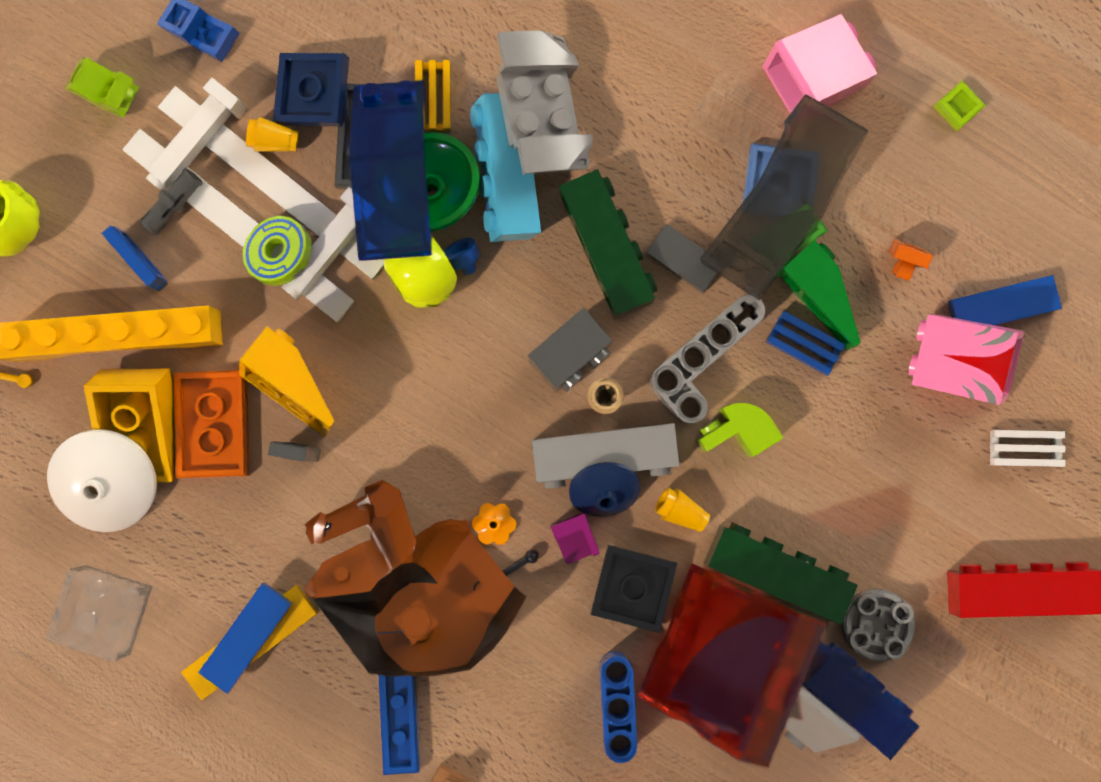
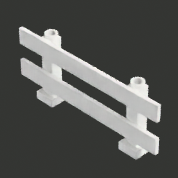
M212 77L203 87L209 96L201 106L175 86L158 108L183 127L164 148L139 129L122 150L150 172L146 177L149 182L158 189L165 190L183 172L184 168L191 170L188 166L205 146L208 147L319 236L312 245V253L308 265L303 271L300 269L294 275L296 277L294 280L283 284L281 288L296 300H299L302 295L305 296L334 321L339 323L355 301L322 274L340 253L374 280L384 267L383 257L385 253L357 231L365 221L373 226L381 217L378 210L348 187L340 197L345 206L336 215L260 153L254 152V149L251 147H246V142L223 124L231 114L240 119L248 109L235 95ZM198 176L203 184L196 189L186 202L244 247L246 238L258 223ZM283 244L273 249L272 258L278 257L283 252Z

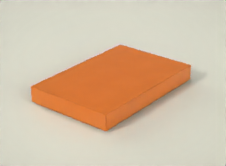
M239 370L173 373L176 478L249 476L247 381L239 375Z

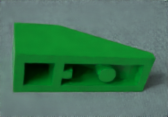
M813 240L776 274L838 341L846 344L844 348L850 350L857 347L861 341L839 266L834 261L835 255L825 244H818Z

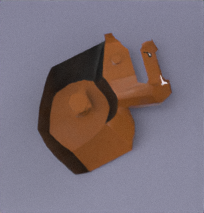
M385 480L364 487L365 495L328 514L320 512L304 524L306 526V535L311 544H321L363 525L371 528V540L362 542L322 562L318 572L307 585H304L307 596L316 602L367 672L382 676H437L471 670L496 647L506 634L527 597L511 583L474 537L467 519H448L436 522L415 536L400 490ZM478 581H480V582L477 584V586H476V588H475V591H474V585H475V583L478 582ZM398 631H402V632H399V633H381V634H378V633H380V632H398Z

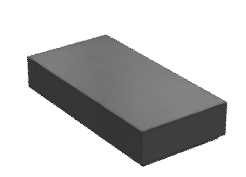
M667 224L646 252L647 256L701 293H704L724 264Z
M273 441L270 442L268 455L302 462H319L321 450L319 447Z

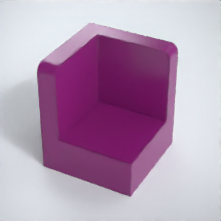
M584 512L551 525L554 537L567 564L590 555L594 557L600 554Z

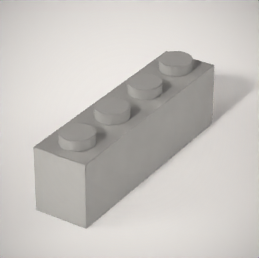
M674 423L532 440L536 483L544 482L545 489L565 487V479H573L582 469L602 462L619 463L629 467L634 472L650 470V476L671 474V467L680 466Z

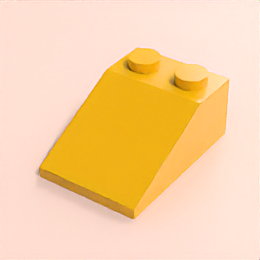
M267 326L239 360V375L325 438L335 421L298 349L293 346L295 341L280 329L273 331Z
M170 368L100 369L84 385L92 430H110L130 438L150 458L156 473L157 482H173L175 426L174 391Z

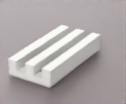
M990 430V465L1065 467V460H1062V453H1065V446L1062 445L1065 431ZM999 437L1051 438L1052 445L999 444ZM999 451L1052 452V459L999 458Z

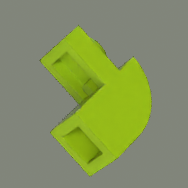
M84 57L80 58L65 90L103 110L124 118L139 86L132 83L133 78L121 71L112 72L93 60Z
M735 403L718 409L725 422L721 424L719 419H716L700 429L703 436L696 439L703 452H708L730 437L735 436L747 457H755L782 440L783 436L771 417L764 410L748 403Z

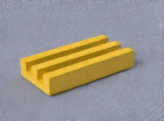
M415 60V129L417 132H451L450 60H443V62ZM423 71H429V124H424ZM437 71H443V123L437 124Z

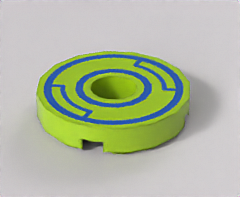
M275 216L265 219L255 226L246 238L243 248V263L248 273L265 285L279 286L287 284L296 278L294 275L300 269L303 271L308 265L312 253L311 238L303 226L290 217ZM283 244V252L278 257L272 258L273 249Z

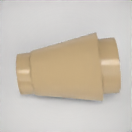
M598 379L592 383L588 390V402L598 413H613L623 402V390L613 379ZM599 392H608L611 397L610 402L607 404L600 403L597 398Z

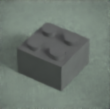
M583 307L528 355V359L556 393L561 388L568 392L582 380L583 375L580 372L590 365L592 369H595L609 356L611 352L608 348L612 340Z

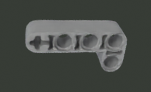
M750 294L737 299L651 374L649 380L651 390L680 423L693 424L705 417L708 410L707 401L691 381L762 321L765 315V305L757 296ZM750 306L753 310L750 317L735 325L732 320L743 311V308ZM714 327H723L727 331L728 341L726 344H717L712 339L711 332ZM688 349L697 350L701 354L702 362L699 367H690L685 362L684 355ZM661 372H669L674 376L676 383L672 390L666 391L659 387L657 378ZM686 398L693 399L698 404V413L693 418L686 417L681 411V403Z

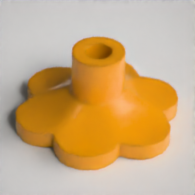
M491 503L483 504L479 509V515L475 516L472 520V527L479 532L478 538L483 544H490L492 542L498 545L505 544L509 540V533L513 532L517 525L515 518L510 516L509 507L503 503L496 506ZM493 521L497 523L495 528L490 525Z

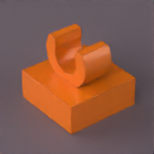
M893 239L888 251L894 258H897L892 273L896 277L908 281L912 277L915 265L928 269L933 257L930 252L923 248Z

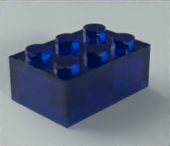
M817 640L800 681L891 761L920 727L910 718L914 711L889 691L885 690L882 693L886 687L862 667L858 666L855 669L854 666L858 662L844 649L839 648L833 642L827 646L820 640Z

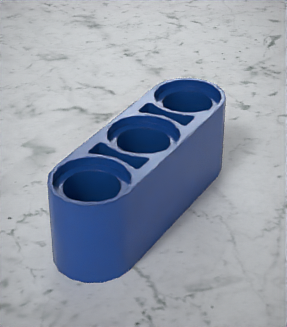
M611 651L602 657L599 666L603 742L606 754L612 761L625 763L630 761L637 751L634 674L628 657L622 652ZM612 662L623 663L626 666V670L621 677L612 678L606 673L607 667ZM617 698L624 699L628 703L626 710L619 714L612 713L608 709L610 702ZM617 735H624L629 738V744L624 749L617 750L610 745L611 740Z

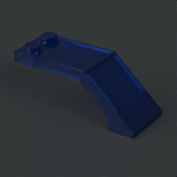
M424 80L354 85L349 159L359 261L432 256V225L425 161L426 92Z

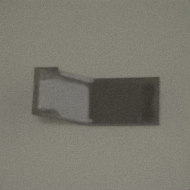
M805 94L784 121V132L759 182L702 255L701 263L760 301L823 217L867 136L868 129Z

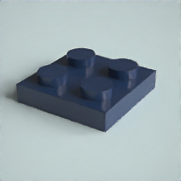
M280 53L273 122L287 126L343 127L350 58L344 53Z

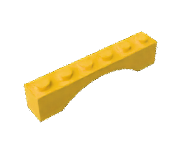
M209 305L0 323V360L10 362L49 360L64 356L107 351L223 345L221 311Z

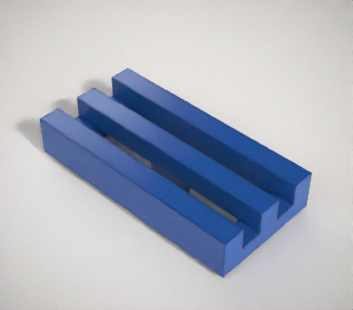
M110 225L101 233L147 287L160 291L168 284V280L125 231Z
M786 311L781 312L765 343L825 376L831 373L832 366L837 362L838 355L846 345ZM784 322L833 348L832 351L829 352L784 327ZM778 333L827 359L825 364L777 339Z

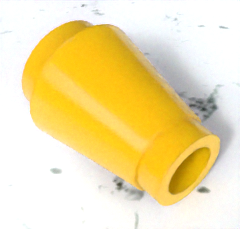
M259 117L258 120L249 119L246 147L254 148V152L297 151L299 131L292 130L262 117Z
M669 487L666 488L655 506V513L660 515L661 520L698 532H702L710 519L708 512L678 488L675 490Z

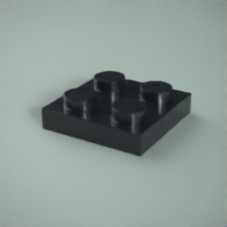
M608 544L590 615L660 633L678 563Z

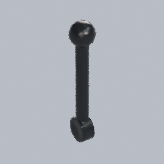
M528 550L524 558L502 571L508 576L527 563H536L539 559V554L535 550ZM478 581V582L475 583V585H474V591H475V588H476L477 584H478L480 581Z

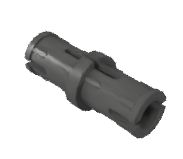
M184 168L183 172L167 190L162 189L159 192L157 202L144 217H141L140 223L148 231L158 235L176 213L180 214L185 209L183 204L203 184L202 180L191 170Z

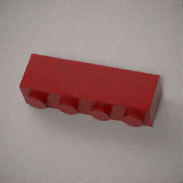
M1085 561L1065 562L1066 568H1053V563L1032 562L1030 563V569H1018L1015 563H996L995 570H982V565L960 564L959 571H947L949 614L959 618L1101 614V570L1089 568V562Z

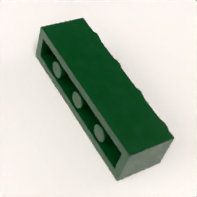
M599 169L559 185V195L613 318L617 319L653 303L655 300L653 293L658 292L656 283L651 273L645 274L639 262L643 260L641 249L636 240L632 242L629 240L625 230L629 228V223L622 208L616 210L611 197L615 196V192L607 176L602 178Z
M731 522L729 528L719 525L703 564L842 625L858 586L848 581L850 573L832 565H829L827 571L815 566L816 558L799 551L796 552L794 557L782 552L783 544L765 536L762 543L749 538L751 530Z

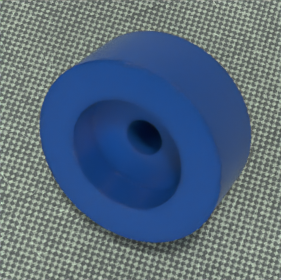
M463 238L457 240L444 250V254L454 270L462 269L464 275H470L476 271L477 268L474 262L478 260L481 253L474 239Z

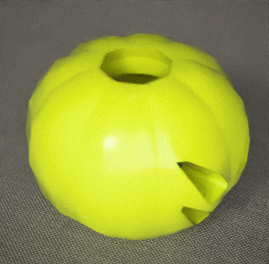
M0 180V258L13 257L23 252L29 243L35 239L40 228V210L36 200L17 183Z
M412 231L398 236L388 245L383 257L384 268L405 302L416 308L437 307L451 296L450 293L453 292L456 286V273L440 246L429 233Z

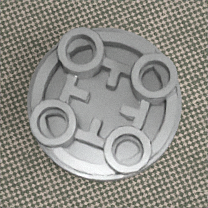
M884 589L862 591L852 598L842 622L841 628L844 639L854 652L868 660L882 662L899 659L905 655L906 649L911 644L914 636L915 620L913 609L900 596Z

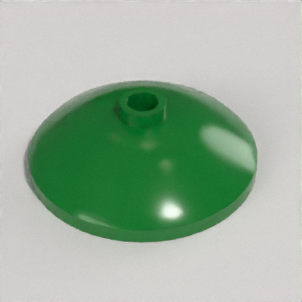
M442 133L416 134L397 143L383 157L375 176V195L384 214L399 227L423 233L439 231L458 222L472 208L480 189V171L472 152L458 139ZM431 190H438L435 195L427 196Z

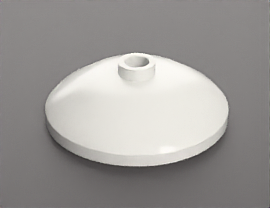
M94 429L71 436L56 449L48 465L47 483L55 505L69 520L89 530L114 532L126 529L137 523L148 512L155 499L157 479L150 458L136 442L114 431ZM89 486L95 487L98 494L92 493L89 490Z

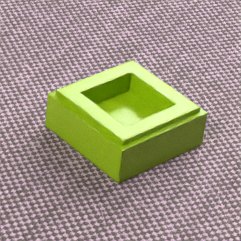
M962 80L933 107L957 132L986 105Z

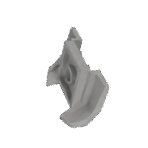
M545 31L498 32L497 40L502 63L499 66L500 74L496 77L508 144L509 147L514 146V150L518 149L523 175L588 169L590 163L588 156L593 144V135L579 134L568 78H572L573 73L579 67L576 56L567 48V42L563 37Z

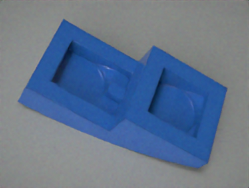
M171 0L157 22V25L220 62H223L240 34L233 26L208 15L202 8L187 0Z

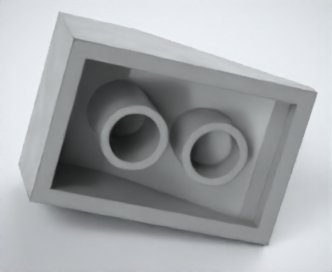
M799 683L782 724L788 730L784 736L800 750L806 745L815 753L857 742L861 735L835 711Z

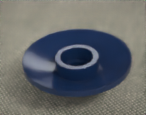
M613 462L597 463L582 469L574 476L569 485V497L573 506L580 512H584V514L596 517L612 516L627 510L636 502L640 494V482L635 472L625 465Z

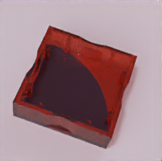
M692 563L672 610L667 632L656 649L637 698L669 718L688 724L701 738L738 761L769 768L827 623L724 575Z

